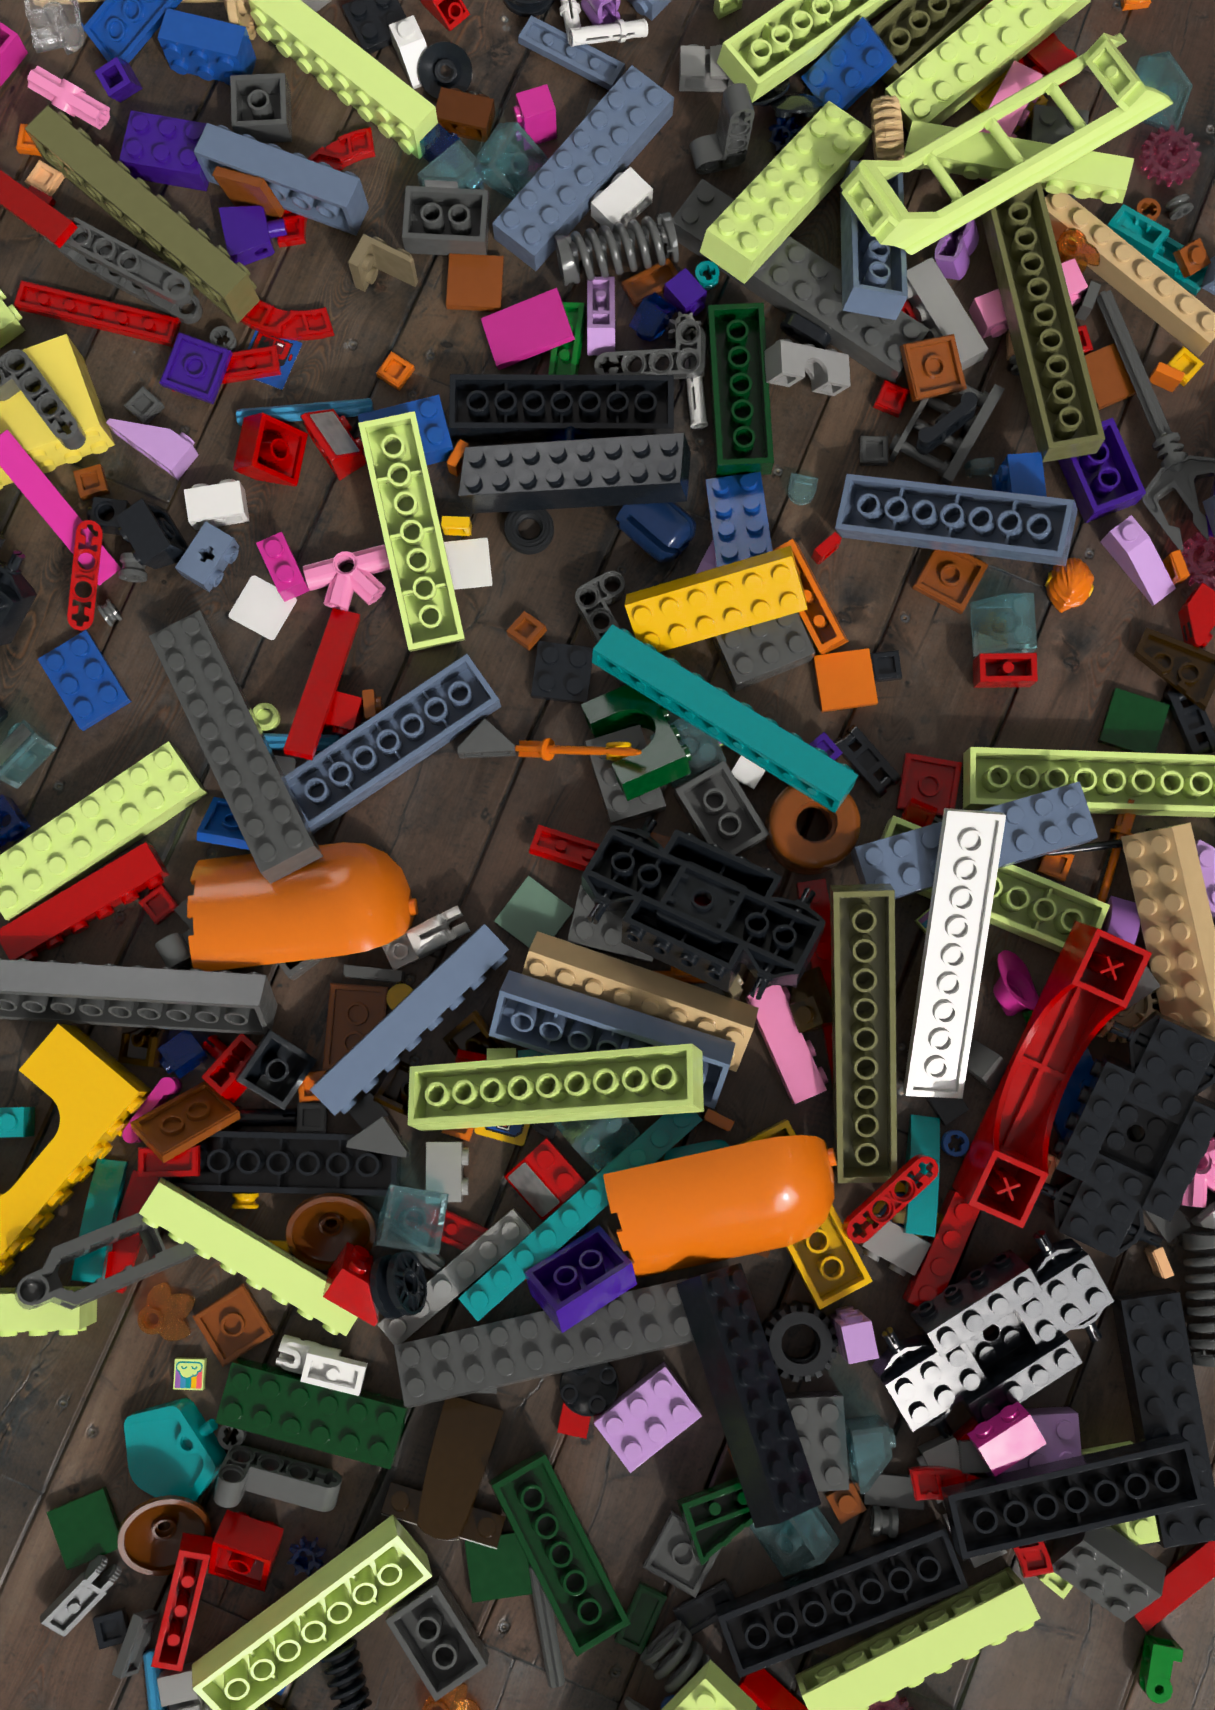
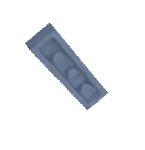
M532 15L518 36L519 44L607 90H610L625 71L624 63L588 44L570 47L566 33Z

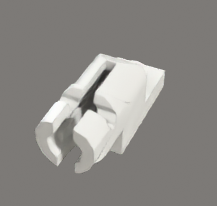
M457 905L407 930L401 937L383 945L382 948L392 969L399 970L446 947V944L471 932L466 922L453 927L452 930L449 928V923L463 916L459 906Z
M284 1334L278 1350L280 1355L276 1359L277 1366L287 1371L302 1374L300 1382L356 1396L360 1395L368 1363L341 1357L342 1350L309 1340L302 1341L298 1337Z

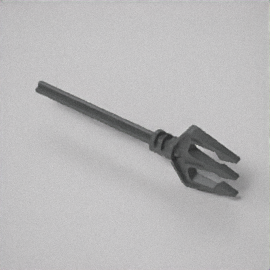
M1104 290L1097 296V303L1155 437V442L1152 444L1153 450L1159 451L1157 459L1163 460L1160 464L1161 469L1145 489L1146 494L1142 497L1145 507L1177 549L1183 552L1181 530L1168 524L1159 505V500L1171 491L1177 492L1193 514L1194 526L1208 541L1207 518L1200 512L1195 483L1198 479L1215 477V458L1188 456V453L1181 452L1184 444L1178 443L1181 438L1179 433H1174L1170 429L1111 290L1107 292Z

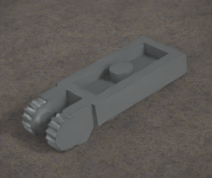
M101 1554L95 1557L89 1563L86 1571H83L40 1615V1623L65 1637L107 1594V1590L121 1575V1566L115 1563L103 1572L100 1581H98L96 1578L107 1566L108 1559Z

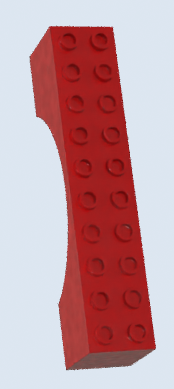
M1078 921L1074 922L952 1184V1187L969 1205L1024 1228L1049 1174L1048 1147L1050 1135L1067 1083L1093 1038L1113 1016L1127 1008L1152 955L1151 952L1096 927Z

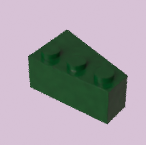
M739 1477L677 1500L695 1559L701 1566L719 1549L732 1541L731 1539L743 1529L753 1524Z

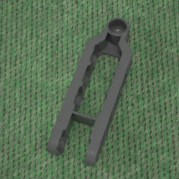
M67 217L78 228L61 248L47 240L78 267L163 313L179 318L182 323L193 324L202 317L203 308L198 298L193 294V288L187 277L77 217ZM106 245L112 246V250H110L109 248H107V247H105V246H106ZM129 258L136 259V263L129 260ZM88 260H92V261H94V262H96V263H95V264L88 263ZM111 273H117L120 276H112ZM176 284H183L185 288L183 289ZM135 285L141 287L142 289L135 288ZM186 304L195 305L194 311L190 314H183L181 312L182 307Z
M194 1191L188 1192L190 1195L196 1198ZM136 1213L53 1247L43 1268L25 1276L18 1283L15 1290V1299L22 1308L28 1310L36 1309L50 1302L73 1310L199 1255L194 1251L196 1247L188 1242L178 1244L166 1250L158 1229L147 1225L142 1221L143 1216ZM139 1233L149 1260L134 1267L132 1265L126 1266L124 1270L103 1279L100 1277L89 1286L74 1292L73 1290L69 1291L63 1288L57 1273L60 1265Z

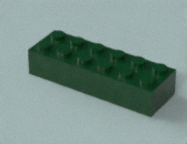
M764 302L708 305L706 326L715 476L726 477L761 472V475H769L772 472L774 455L769 383H766L764 351L767 347Z
M241 1357L232 1362L215 1423L391 1469L395 1462L409 1409L404 1407L403 1400L362 1389L360 1395L356 1396L300 1382L302 1374Z
M540 1450L489 1480L488 1482L575 1655L578 1657L631 1624L546 1454Z

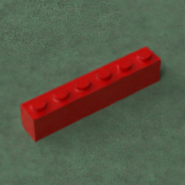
M145 842L0 928V944L9 960L28 959L34 961L39 957V952L46 948L51 950L60 946L64 942L63 938L71 933L76 935L89 928L88 923L96 918L101 920L114 913L113 908L122 903L126 905L139 898L138 893L147 888L152 890L164 883V878L170 874L155 848Z

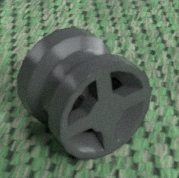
M122 553L120 555L122 569L119 571V579L135 583L146 582L148 574L145 572L146 565L142 566L139 564L132 553Z
M872 1505L869 1523L871 1537L887 1535L890 1539L897 1538L899 1515L896 1507H889L885 1510L881 1509L880 1506Z

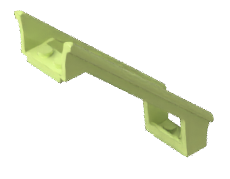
M1103 33L1084 54L899 161L862 160L840 185L843 190L841 193L870 236H874L881 245L895 246L913 255L1173 104V101L1165 93L1144 85L1117 49L1118 46L1126 42L1121 33L1115 36ZM1087 65L1119 106L1088 125L1058 86L1079 74ZM1047 93L1074 127L1075 132L1025 160L997 121ZM985 128L992 134L1013 163V168L963 196L936 156ZM925 164L930 168L951 198V204L937 212H908L887 180L901 172H910Z

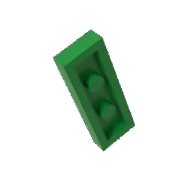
M563 302L575 340L551 350L548 375H578L587 310L585 303Z

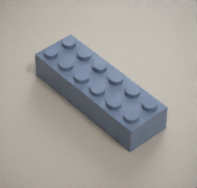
M207 123L195 147L194 154L208 182L219 185L212 175L216 166L264 178L283 209L352 235H357L369 209L361 180L354 173L335 170L325 162L316 163L308 160L300 153L292 154L283 151L275 144H264L248 134H243L242 136L232 132L223 125L215 126Z
M850 160L840 185L860 163L859 161ZM903 172L887 180V182L904 205ZM840 187L842 311L896 320L908 298L906 251L895 246L881 245L874 236H870L841 192L843 190Z

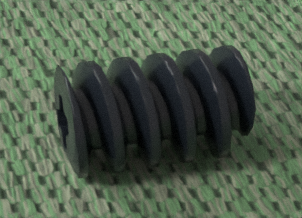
M348 1639L321 1659L322 1663L331 1662V1666L323 1671L324 1675H334V1678L327 1683V1687H337V1691L330 1695V1699L340 1700V1703L333 1710H363L372 1704L371 1699L367 1698L370 1694L369 1688L364 1686L367 1681L366 1676L360 1674L364 1667L361 1662H358L360 1652L354 1649L357 1646L356 1639Z

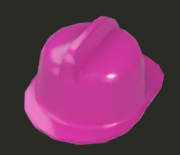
M1008 950L1001 951L997 958L1000 977L993 987L996 999L1007 1016H1013L1027 1008L1034 1010L1039 996L1027 966L1015 953Z

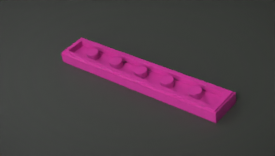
M7 429L0 434L1 468L74 555L76 530L78 525L83 522L82 519ZM88 527L87 529H82L81 535L86 536V545L79 543V549L88 548L97 552V545L91 546L92 537H95V535ZM103 545L98 585H101L122 569ZM83 553L78 558V561L86 570L93 568L95 565V558L89 553Z

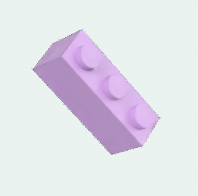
M853 1306L835 1309L836 1314L829 1315L830 1322L837 1332L835 1333L838 1339L836 1351L848 1364L879 1358L872 1322L858 1309L854 1310Z

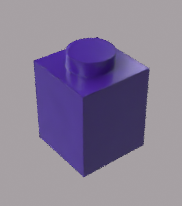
M115 57L95 71L107 95L120 103L143 89L130 64L118 57Z
M687 268L665 283L664 298L677 313L680 311L682 314L689 315L692 312L693 316H696L705 308L707 291Z

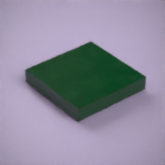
M1119 688L1113 689L1097 742L1126 752L1156 753L1170 705Z
M106 1486L47 1512L67 1571L95 1559L100 1554L105 1555L118 1549L117 1538L120 1524Z
M513 1531L501 1533L497 1549L465 1540L472 1603L532 1594L529 1562Z

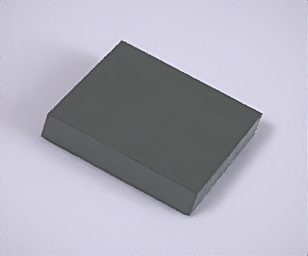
M671 1510L642 1566L696 1598L721 1549L701 1566L695 1559L682 1516Z

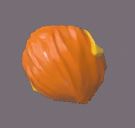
M1075 557L1068 558L1066 566L1055 565L1053 570L1048 573L1045 583L1047 596L1054 607L1061 613L1078 607L1091 596L1094 589V575L1081 559Z

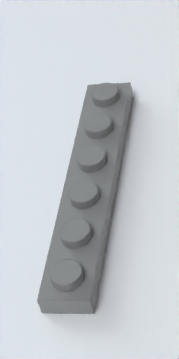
M515 1208L511 1209L427 1281L426 1302L420 1313L411 1316L404 1315L392 1320L384 1318L378 1323V1326L394 1345L403 1343L533 1231L532 1228Z

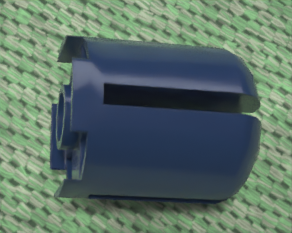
M675 502L623 505L616 517V520L619 522L616 526L660 563L676 559L685 551L695 535L696 523L693 517Z

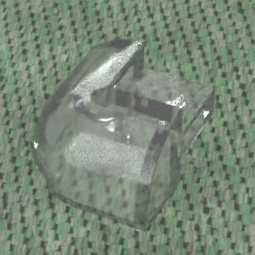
M24 0L26 17L31 27L32 43L37 53L64 48L66 54L69 55L77 52L83 46L85 41L81 8L77 0Z

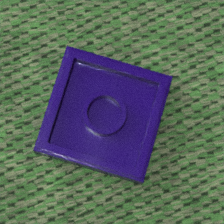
M178 332L159 383L165 388L214 405L233 353L226 348Z

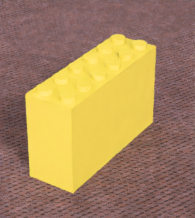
M64 334L23 349L22 351L31 359L86 434V441L79 449L70 450L65 448L22 391H19L5 401H0V434L8 429L43 473L52 472L57 466L65 463L79 462L82 457L90 454L104 453L109 447L115 446L84 358L68 335ZM24 364L19 365L16 370L22 369ZM41 385L34 387L32 392L38 391ZM57 407L51 408L48 414L54 413ZM67 424L62 427L67 435L72 432ZM0 466L1 490L3 486L11 484L13 481Z

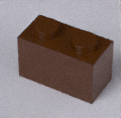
M441 87L436 104L439 131L449 135L488 143L495 118L494 99L484 94L474 95L457 88L448 89Z

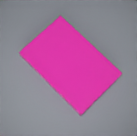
M557 288L481 318L498 370L575 340Z

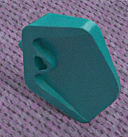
M181 1398L142 1409L128 1416L124 1422L128 1468L134 1483L153 1497L175 1495L197 1502L219 1472L227 1455L213 1433L218 1428V1424L215 1423L216 1420L210 1419L206 1422L195 1403L188 1398Z

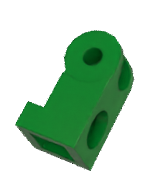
M1145 1634L1139 1685L1152 1702L1163 1704L1171 1698L1173 1693L1170 1682L1173 1661L1182 1662L1184 1650L1175 1640Z

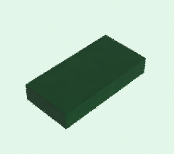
M640 1581L626 1611L631 1624L618 1631L614 1641L642 1654L666 1602L667 1594Z

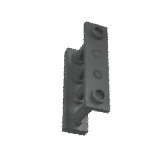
M966 384L967 389L958 392L962 395L966 392L976 394L978 398L976 406L981 409L977 416L974 415L972 419L964 424L965 427L963 429L968 431L964 439L961 437L956 439L950 436L941 443L951 448L950 452L955 454L951 462L947 460L943 462L930 454L922 455L918 453L915 446L906 442L912 429L920 431L924 427H933L919 419L926 406L941 414L946 411L949 413L955 408L936 397L923 399L902 436L896 434L891 442L889 449L893 452L889 460L894 463L899 452H902L939 472L937 475L942 477L939 484L950 486L1005 389L995 384L990 393L987 391L982 393Z

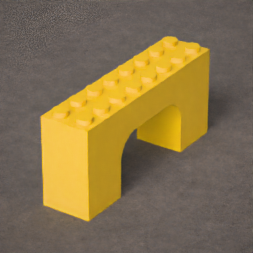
M57 1024L19 1069L21 1073L56 1103L60 1114V1124L54 1138L12 1188L4 1194L0 1193V1275L2 1276L7 1274L15 1265L13 1259L20 1251L22 1253L25 1252L33 1244L35 1238L32 1236L39 1228L44 1229L53 1220L55 1215L52 1213L58 1205L63 1206L70 1200L74 1194L72 1191L74 1186L78 1182H84L94 1170L91 1166L98 1158L100 1160L103 1159L113 1148L111 1142L117 1135L122 1136L124 1128L152 1092V1089L74 1025Z

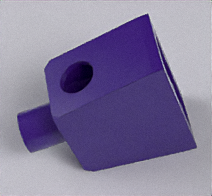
M263 206L219 208L227 252L230 255V260L235 264L240 262L245 266L273 255L275 250L272 238L287 235L284 218L268 221Z

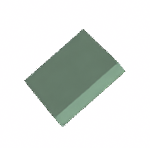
M528 876L494 922L530 948L537 931L555 937L572 915L574 909Z

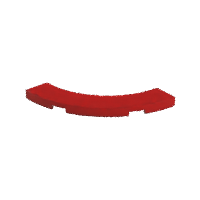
M371 127L343 134L337 137L338 140L328 146L320 147L307 159L316 163L325 162L333 169L341 171L355 162L376 157ZM285 210L281 218H284L287 235L277 237L279 248L306 244L307 218Z
M260 300L240 321L256 331L281 339L316 340L335 336L326 307L313 310L285 311Z
M917 1466L908 1468L915 1501L943 1500L941 1487L980 1479V1477L974 1474L962 1473L959 1469L949 1467ZM1044 1541L1012 1548L1017 1558L1021 1575L1024 1578L1054 1572Z

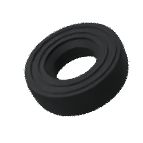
M547 510L510 511L504 523V533L507 542L514 550L522 554L532 555L543 551L549 546L554 536V523ZM532 519L539 524L540 532L536 537L526 539L519 534V525L524 520Z

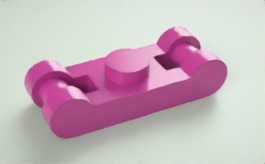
M176 1077L162 1078L130 1122L164 1104L170 1095L178 1094L182 1089L181 1080ZM129 1122L122 1132L123 1140L127 1143L142 1142L132 1130Z

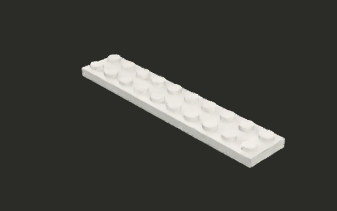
M944 808L903 1092L906 1096L963 1098L1006 815L1004 813Z

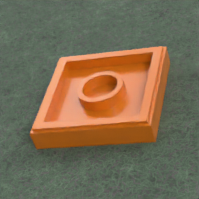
M869 648L813 657L821 712L878 704Z

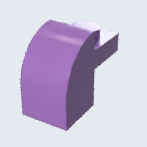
M1111 896L1107 903L1110 907L1101 928L1103 931L1135 945L1140 927L1136 903Z

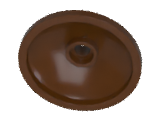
M324 1193L306 1199L292 1211L286 1225V1241L293 1255L303 1263L323 1270H329L347 1242L354 1246H362L369 1252L376 1237L375 1219L368 1207L358 1199L340 1193Z
M166 1495L149 1499L132 1509L122 1521L117 1538L119 1554L130 1568L139 1573L152 1576L171 1575L174 1571L183 1532L211 1537L210 1518L201 1505L186 1497Z

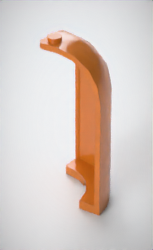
M341 842L318 845L323 857L272 884L260 873L252 854L198 860L190 880L191 884L195 887L194 895L188 896L187 917L193 918L194 935L188 936L193 969L210 972L344 956L369 951L386 945L405 934L411 927L415 915H418L417 899L412 898L411 890L402 868L387 853L364 843Z
M792 1135L756 1140L603 1174L611 1214L617 1213L618 1220L620 1221L621 1229H617V1235L623 1252L628 1251L634 1273L638 1278L783 1248L809 1238L826 1221L834 1201V1173L832 1166H836L837 1161L834 1149L828 1148L823 1139L817 1136Z

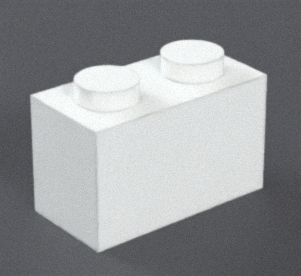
M629 167L624 173H618L604 191L599 190L591 200V216L601 226H608L611 231L616 222H621L626 227L631 219H635L652 203L653 188Z
M225 479L220 481L219 484H195L190 489H184L188 522L194 530H200L205 521L215 527L250 522L246 493L240 481Z

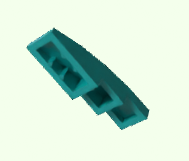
M1123 204L1107 226L1184 289L1196 296L1201 289L1208 266L1184 278L1173 255V252L1184 245L1168 237L1169 229Z
M910 1114L905 1164L915 1155L924 1154L933 1158L938 1164V1169H940V1118ZM921 1162L918 1165L921 1169L919 1173L927 1174L926 1166L928 1164ZM939 1171L937 1177L906 1205L903 1233L935 1237ZM909 1173L907 1174V1176L910 1177L915 1182V1184L918 1183V1181L914 1179L915 1176ZM907 1182L905 1185V1194L908 1192Z
M97 1159L79 1237L116 1222L122 1205L128 1161ZM113 1244L76 1258L74 1260L71 1280L94 1283L100 1277L105 1279L108 1253L112 1251Z

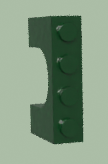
M627 684L581 704L585 720L594 738L636 725H640L655 733L653 740L641 750V754L627 756L612 763L616 780L627 801L691 773L688 763L692 760L690 751L686 744L680 745L681 737L674 724L670 726L667 722L670 721L666 708L659 706L656 702Z

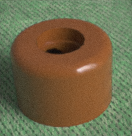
M789 785L777 796L768 811L764 826L768 830L769 835L765 841L774 859L784 868L802 875H816L827 872L844 860L857 843L861 827L858 807L852 796L848 794L836 813ZM814 807L823 812L829 823L825 839L809 841L799 834L796 820L802 810Z

